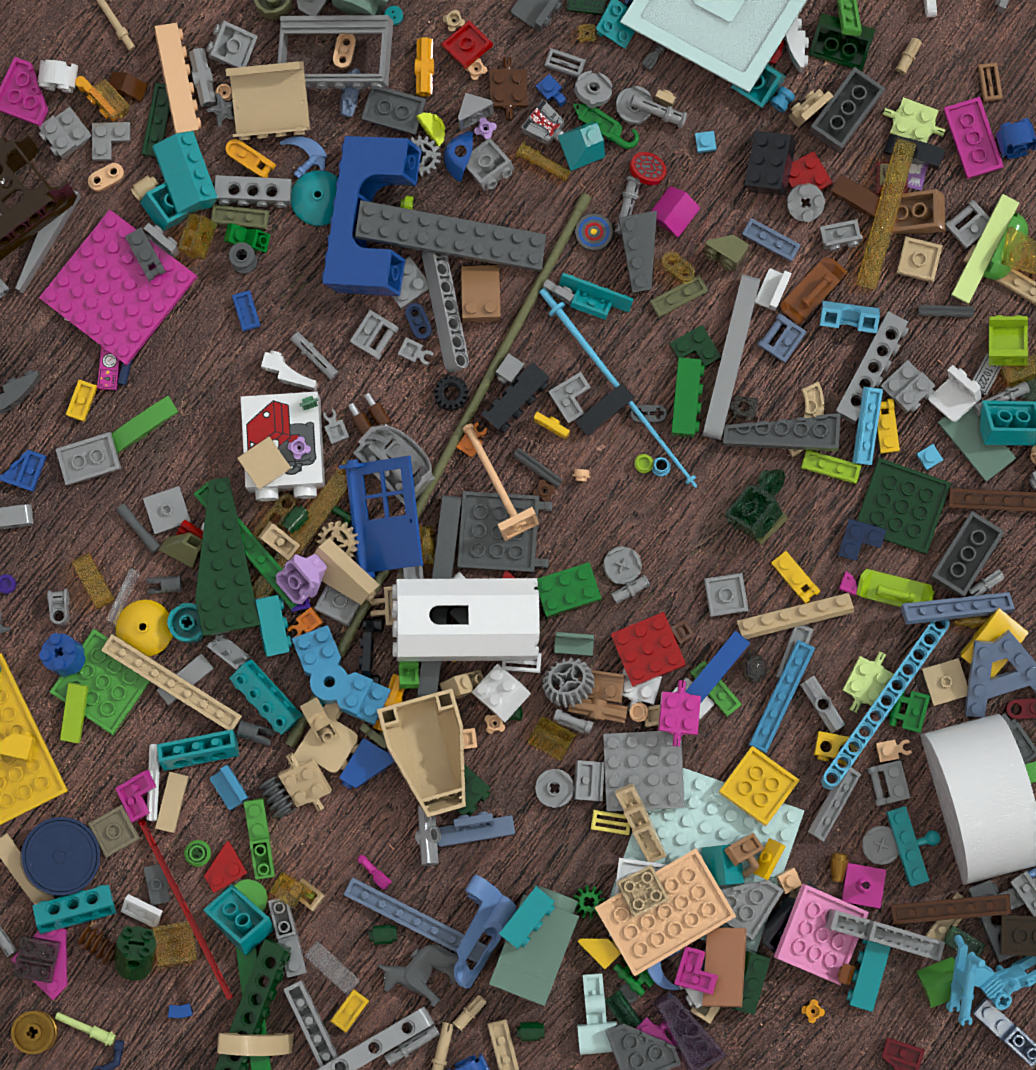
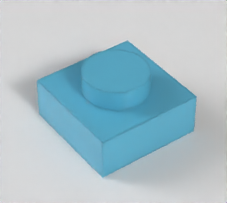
M714 131L695 133L697 153L716 151Z
M934 444L916 454L926 471L943 461Z

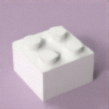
M498 664L472 691L481 703L504 722L511 717L531 694L518 680Z

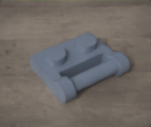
M778 313L775 317L776 321L764 338L759 340L757 346L785 364L807 331ZM781 325H785L787 328L773 347L769 345V342Z

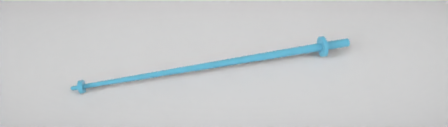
M543 288L539 293L552 308L548 314L551 317L556 314L611 384L617 388L620 384L562 310L565 307V303L557 304L546 288ZM631 401L628 405L686 476L687 480L685 483L687 485L691 483L696 488L697 484L694 482L696 479L695 475L690 477L634 402Z

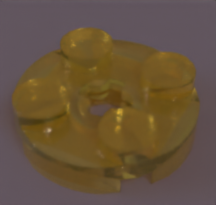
M431 525L419 527L420 538H422L423 564H434L435 541L430 537V535H434Z

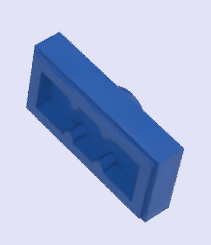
M248 290L232 295L242 331L246 332L261 327L251 291Z

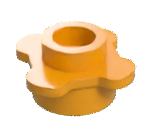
M815 999L811 1000L810 1004L803 1006L801 1012L808 1017L810 1023H815L817 1018L825 1014L824 1009L820 1008L818 1001Z

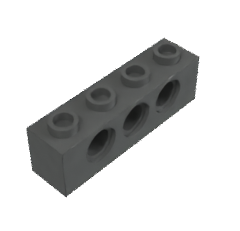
M991 880L966 889L969 897L997 895L999 893L995 882L992 883ZM992 916L978 917L996 962L1016 956L1000 955V942L998 940L1000 923L994 926L991 923Z

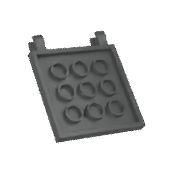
M463 491L458 568L534 573L535 567L548 568L549 559L535 558L537 526L504 541L498 524L511 517L498 493ZM507 494L517 514L533 507L537 519L539 510L552 512V502H539V496Z

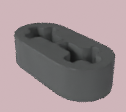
M637 405L641 413H647L644 417L649 423H661L666 419L667 411L662 405ZM656 409H660V412L664 415L657 419L656 415H650V413H655ZM631 410L630 416L632 421L643 424L640 419H637V416H634V411Z

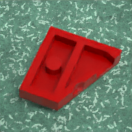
M230 841L225 843L204 875L213 893L218 892L248 874Z

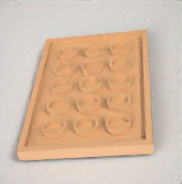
M697 848L655 872L669 899L668 901L636 917H633L621 892L595 907L634 976L736 917Z

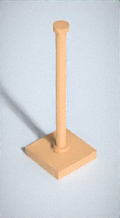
M471 423L464 426L463 431L467 433L511 517L498 524L504 541H507L539 525L533 507L517 514Z

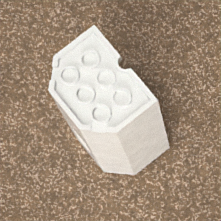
M537 578L397 579L396 584H393L392 599H396V601H393L392 618H396V620H393L392 628L393 637H396V642H393V657L397 658V662L536 660L539 655L537 644L539 643L540 635L539 591L535 590V587H538ZM435 606H468V624L437 625L430 620L429 612Z

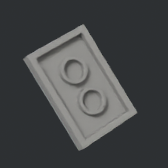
M111 432L56 449L66 486L121 470Z

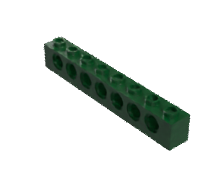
M264 939L229 1033L242 1035L244 1031L247 1035H261L263 1031L261 1026L270 1012L269 1005L277 994L275 989L278 982H281L284 976L283 969L285 964L290 960L291 947L272 939ZM272 957L276 961L273 968L270 966V959ZM264 976L269 980L267 986L263 984ZM258 994L262 999L259 1005L256 1003V996ZM250 1013L254 1015L253 1023L249 1021ZM220 1054L215 1070H228L229 1068L232 1070H248L249 1064L247 1063L250 1056L240 1055L239 1060H237L235 1055Z

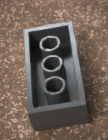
M854 67L836 91L834 97L831 98L812 124L809 133L840 154L882 97L885 88Z
M971 511L929 579L959 598L964 597L1005 531Z

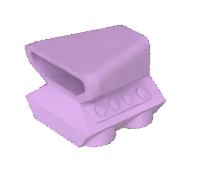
M295 554L291 560L286 562L285 567L277 573L276 583L293 603L303 604L308 597L313 598L316 596L327 566L316 554L307 558Z

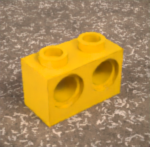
M819 731L817 732L813 755L818 756L817 759L821 761H829V758L835 759L840 752V747L845 745L849 737ZM822 742L830 744L829 752L821 750L820 745ZM849 744L848 748L851 752H855L856 746ZM837 760L838 764H846L844 760Z

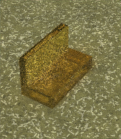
M106 79L89 89L88 93L111 118H115L118 115L123 118L128 115L130 105Z
M542 716L528 743L562 760L576 734Z
M282 871L270 891L292 908L296 907L302 895L312 900L316 895V892Z

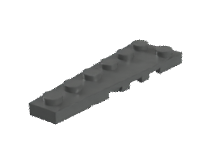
M841 413L817 415L812 418L798 417V419L793 420L779 419V421L774 422L760 421L756 423L724 425L723 446L839 451Z

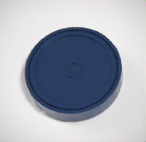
M67 817L51 818L34 827L25 838L20 853L21 868L28 882L40 892L51 896L71 895L86 887L96 875L100 863L99 844L92 831L80 821Z

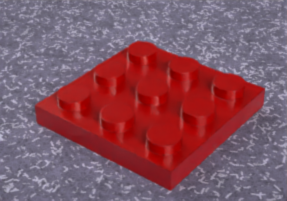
M664 612L611 633L633 688L686 666Z

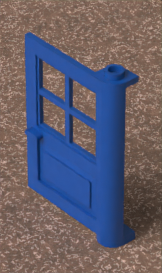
M411 456L358 463V460H348L346 465H339V469H346L352 527L354 528L353 534H358L355 537V540L359 541L358 544H355V547L358 549L355 552L356 563L372 578H375V572L422 566L423 560ZM401 469L403 490L387 492L384 471ZM380 472L382 493L366 495L364 474ZM403 494L406 515L390 517L387 496ZM383 497L385 518L369 520L367 499Z

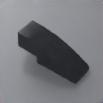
M890 135L883 153L918 166L921 164L938 170L946 149L911 138Z
M622 383L581 416L576 423L587 436H591L635 397Z

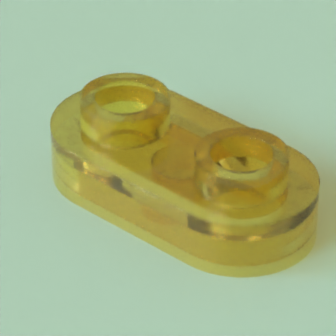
M670 251L663 255L662 266L667 272L682 283L693 281L695 278V268L676 252ZM674 261L675 264L669 265L668 262ZM685 272L689 273L686 277L682 275Z

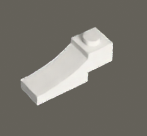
M276 351L265 352L261 365L263 370L279 374L277 379L281 383L316 391L317 381L292 370L286 365L281 353Z

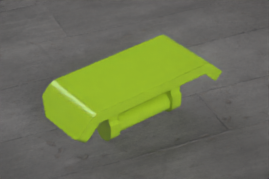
M865 569L860 576L856 594L865 599L901 607L905 603L932 601L934 591L930 584Z

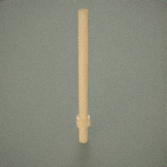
M96 0L115 28L119 40H122L128 50L132 51L135 45L129 38L126 28L121 26L105 0Z

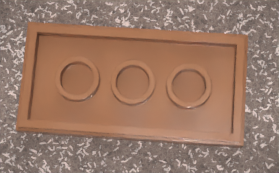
M716 928L707 933L704 972L715 974L718 976L713 995L703 993L702 1006L742 1008L746 928Z

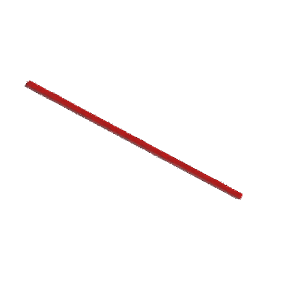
M144 819L138 821L226 999H231L233 996Z

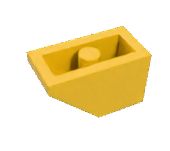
M21 730L19 734L13 733L0 741V754L31 761L36 738L31 737L32 733Z
M579 939L577 941L604 969L621 954L614 940Z

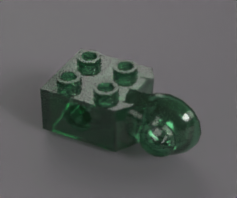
M765 470L759 476V485H748L724 514L731 526L758 542L763 539L783 514L781 507L774 497L783 488L785 481V472L783 470Z

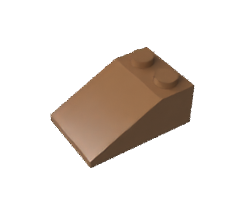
M932 189L883 196V200L892 205L883 221L885 234H928L945 231L944 194L939 190Z
M499 265L461 266L463 323L501 321Z

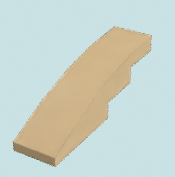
M631 783L615 790V794L624 810V815L632 828V833L647 861L655 862L667 857L634 784Z
M8 833L1 836L0 858L34 905L41 901L53 900L54 896L40 892L28 882L21 868L20 848Z

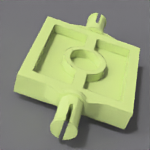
M904 97L896 112L887 108L883 112V115L893 118L891 135L927 143L932 133L943 137L946 130L935 126V119L939 110Z
M879 651L875 661H869L862 656L858 657L842 691L851 695L854 699L849 710L857 713L861 703L872 706L894 675L881 665L886 654Z

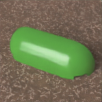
M1014 213L983 274L984 277L998 280L1010 273L1028 236V224L1020 214Z

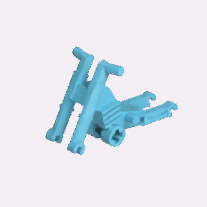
M961 935L954 937L958 951L955 958L953 980L951 982L950 1001L946 1004V1008L949 1012H952L953 1008L957 1012L960 1011L958 1022L962 1026L965 1025V1021L969 1025L973 1021L970 1013L972 1000L974 999V986L979 987L997 1009L1004 1010L1010 1006L1012 1002L1010 995L1014 991H1018L1023 987H1030L1036 983V970L1029 974L1025 972L1026 969L1036 964V956H1026L1006 969L998 965L995 968L996 972H993L990 967L985 965V961L976 956L974 952H970L967 955L968 946L964 943Z

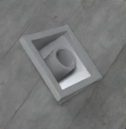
M465 93L458 116L460 131L476 124L481 118L493 115V102L489 99Z

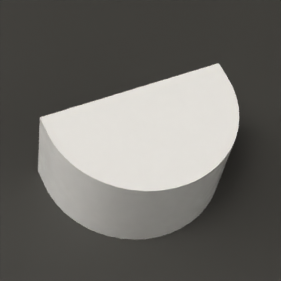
M994 714L921 734L920 737L962 884L967 885L1036 866V801L1020 750L1004 718L1000 714Z

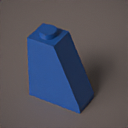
M363 738L339 777L343 780L341 784L350 790L352 787L357 789L395 762L389 753Z

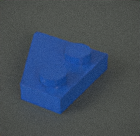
M27 450L3 475H0V481L34 492L47 457Z

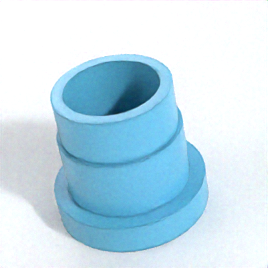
M663 457L656 458L653 461L652 472L659 477L666 476L670 472V462ZM662 461L666 464L667 468L659 470L656 464Z

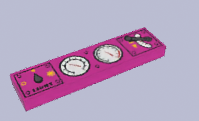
M103 347L101 348L97 388L117 391L120 360Z

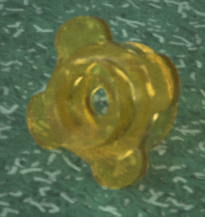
M581 24L578 26L579 42L596 41V26L594 24Z

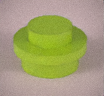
M647 454L637 456L634 462L636 470L640 473L650 472L653 468V459Z

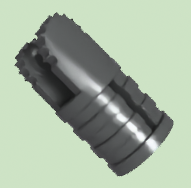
M181 575L146 578L149 584L161 583V587L148 589L149 595L183 591Z
M241 720L236 737L270 746L271 740L259 736L258 733L273 736L275 731Z

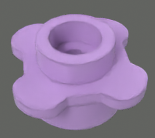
M481 118L479 120L480 124L475 128V134L489 139L492 137L493 130H496L497 126L494 122L490 123L486 118Z
M301 436L288 444V449L293 452L295 459H300L302 455L308 454L311 451L310 446L306 445L304 437Z

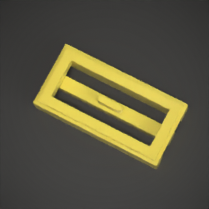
M598 810L593 811L592 830L629 835L631 826L628 820L627 823L597 818V815L627 819L625 815ZM597 822L626 827V831L595 826Z

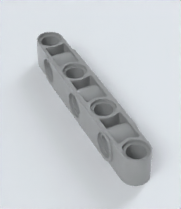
M424 1006L316 1070H335L336 1063H340L343 1070H357L431 1026L434 1022ZM403 1024L408 1025V1034L402 1031ZM370 1043L376 1046L375 1053L369 1051L368 1046Z

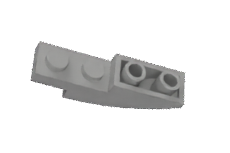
M285 896L268 901L279 943L291 947L290 960L285 964L287 978L306 974L303 952L288 897Z

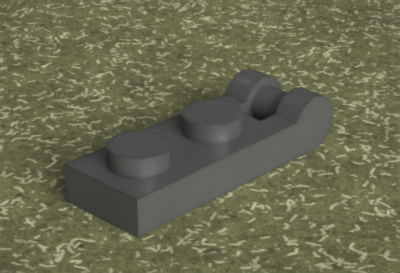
M142 227L125 236L149 282L154 280L155 276L166 273ZM155 264L156 267L150 270L149 267Z

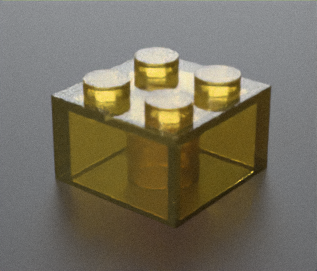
M188 921L152 927L156 939V956L159 969L198 962L193 931Z

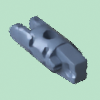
M355 68L347 74H361V71ZM346 87V89L342 90L340 100L341 116L348 118L353 116L360 89Z

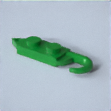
M573 104L578 120L583 124L597 122L602 136L625 149H631L638 144L639 134L635 129L631 130L634 134V140L626 142L620 138L622 126L619 122L596 107L589 108L586 104Z

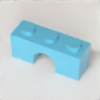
M822 301L820 326L839 328V325H852L858 328V331L877 333L880 311L879 308Z

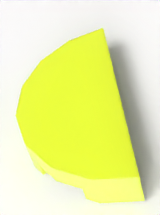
M421 113L415 116L431 140L435 141V145L440 146L445 136L443 121L437 115L431 113Z

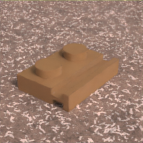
M592 670L595 686L592 688V694H587L588 698L621 703L626 675Z

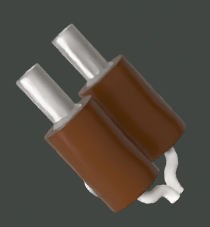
M370 393L366 394L364 397L370 405L368 411L377 426L382 424L387 426L392 421L381 403H376ZM351 403L348 405L354 416L351 420L361 436H363L372 425L365 413H359L355 404Z

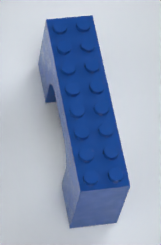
M345 136L341 147L342 159L339 162V178L336 181L337 192L333 200L334 211L330 219L331 231L328 235V251L325 254V270L322 273L323 284L337 293L400 296L405 259L390 249L367 248L366 240L355 239L360 200L372 202L377 191L388 185L416 186L422 149L408 138Z

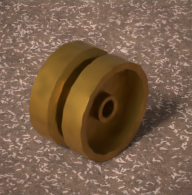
M41 1010L28 1011L21 1014L14 1021L11 1028V1038L14 1045L26 1054H39L49 1050L55 1044L58 1037V1025L55 1019L49 1013ZM33 1029L38 1031L35 1036L33 1035Z

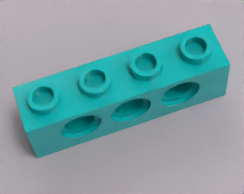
M233 729L157 744L158 759L163 771L239 756L238 741Z
M99 885L94 889L81 890L76 892V894L59 896L57 899L41 901L38 904L32 905L36 926L40 934L116 914L113 895L109 885ZM59 911L57 914L51 915L53 912Z

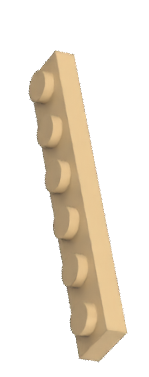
M849 593L738 620L737 625L740 635L745 639L853 613L854 607Z

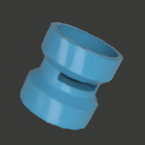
M781 86L777 91V95L770 100V104L779 112L785 113L788 109V104L792 103L796 97L789 89Z

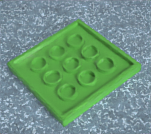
M93 629L82 645L84 647V656H86L82 669L74 675H68V677L60 676L50 690V693L66 702L68 683L89 686L84 716L114 736L151 681L101 651L109 638Z

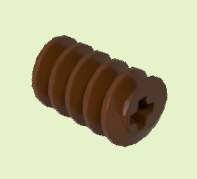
M90 922L79 935L77 944H84V950L91 948L90 954L97 953V960L103 957L102 964L105 965L115 957L116 949L114 947L116 942L108 944L110 937L108 936L103 940L104 933L101 932L97 935V927L90 930L92 924Z

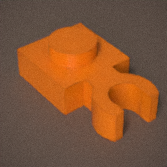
M476 422L473 425V430L479 439L486 435L487 428H484L482 432H478L476 429L479 423ZM465 433L456 448L473 458L476 450L467 433Z
M310 607L296 618L299 624L290 626L288 632L296 629L298 633L295 637L302 635L303 631L308 633L315 630L324 622L313 607Z

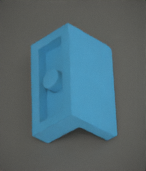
M228 765L222 767L221 771L210 777V781L229 810L234 809L249 799Z

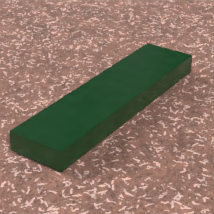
M155 82L141 153L142 156L156 158L152 146L163 141L165 138L170 106L166 86L162 83Z

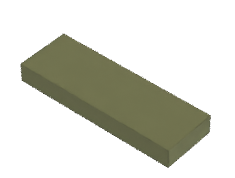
M213 204L211 224L228 226V223H234L243 228L267 230L270 211Z
M698 275L652 299L649 303L659 319L708 293V289L701 276Z

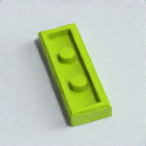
M806 450L801 469L857 484L862 465Z
M68 683L60 740L73 743L81 742L89 686Z

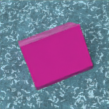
M670 186L651 212L657 211L656 223L679 238L700 210V207L686 192Z

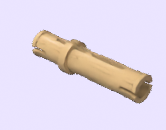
M442 1022L443 1025L435 1057L432 1058V1070H443L444 1065H447L446 1057L454 1024Z

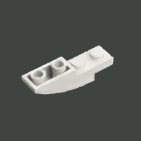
M797 16L786 33L784 41L794 66L798 72L803 73L804 66H808V55H805V48H808L809 37H805V31H801L802 19H798Z

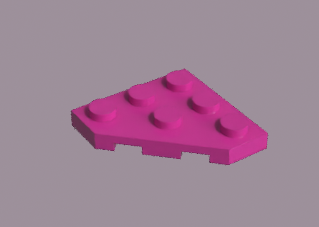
M14 57L0 86V112L41 127L48 113V107L41 87H39L36 72L30 62Z
M65 928L40 934L38 931L11 959L52 1000H55L68 986L67 930Z

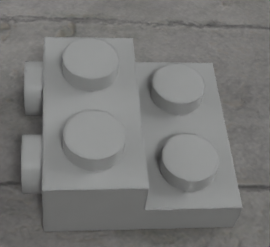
M222 21L220 25L216 24L212 33L215 35L213 42L210 41L206 48V51L209 52L207 57L234 68L246 67L258 36L226 21Z
M68 107L56 117L52 116L39 127L41 131L38 134L44 142L47 140L52 146L49 148L55 156L60 155L62 159L92 139V135L71 107Z
M489 138L472 150L466 169L485 191L495 188L497 181L500 179L508 178L512 174L514 167L510 159Z
M908 360L880 386L906 414L910 410L912 412L917 410L921 406L919 402L923 398L927 400L935 392L933 390L935 384L923 372L920 373Z

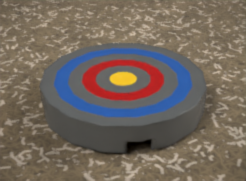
M596 213L587 214L582 217L575 229L577 242L585 250L592 252L604 249L611 242L613 235L612 225L609 220L603 215Z

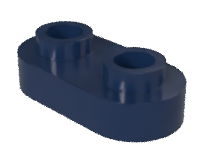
M418 303L409 304L406 307L405 315L414 336L419 340L428 339L431 336L432 328L423 307ZM413 311H417L419 314L418 316L414 317L411 315V313ZM425 328L426 332L424 334L419 333V329Z

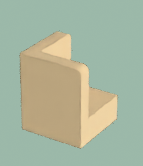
M692 1006L689 1012L710 1024L720 1007L700 1006L696 1009Z

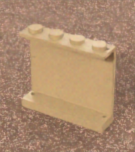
M303 61L226 69V76H230L236 126V134H233V137H239V140H248L250 135H257V139L269 138L268 134L275 133L276 137L287 136V132L294 131V135L305 134V130H310Z

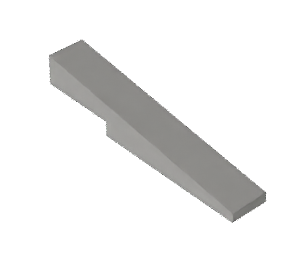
M74 191L77 198L73 206L37 233L15 288L18 293L23 294L79 202L81 198L79 192Z
M833 909L829 911L825 928L937 961L941 960L945 945L943 941Z

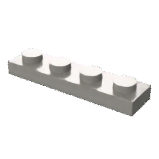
M850 767L837 787L830 790L808 833L823 842L825 841L861 776L858 771Z

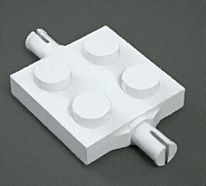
M624 668L622 674L626 675V678L624 679L623 696L631 700L628 712L635 703L645 702L654 705L662 676L633 688Z

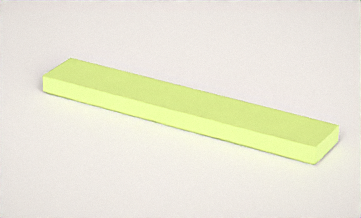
M1004 194L1000 196L951 296L967 304L970 302L1019 202Z

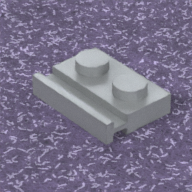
M576 760L573 799L603 801L605 762Z

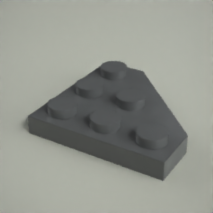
M625 1023L605 1030L619 1070H669L681 1065L675 1046Z

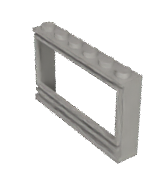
M389 15L280 16L281 25L277 64L286 63L289 34H382L379 74H305L306 89H310V87H317L318 89H328V87H335L336 89H346V87L382 89V87H388L393 20Z

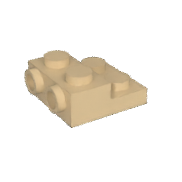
M821 89L816 92L812 90L804 97L806 101L803 104L798 102L790 109L792 113L788 117L799 127L834 96L829 91L824 94Z

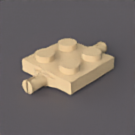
M294 753L288 754L286 758L291 766L279 772L278 776L295 806L299 807L312 802L317 812L323 810L324 806L320 798L331 793L332 789L315 759L311 758L307 761L298 762Z

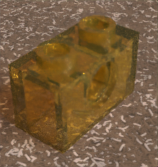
M189 214L178 249L191 258L205 259L217 224L205 216Z

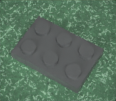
M382 87V89L371 88L361 120L416 136L420 123L415 116L423 113L426 99Z

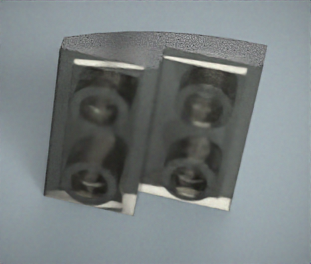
M22 935L13 977L52 983L61 942Z

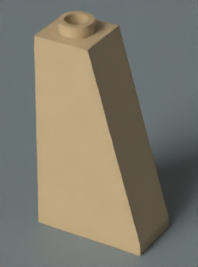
M330 538L322 543L314 552L327 566L322 582L360 605L366 600L370 602L377 595L375 591L379 584Z

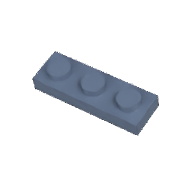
M752 218L742 233L743 237L791 263L801 244Z

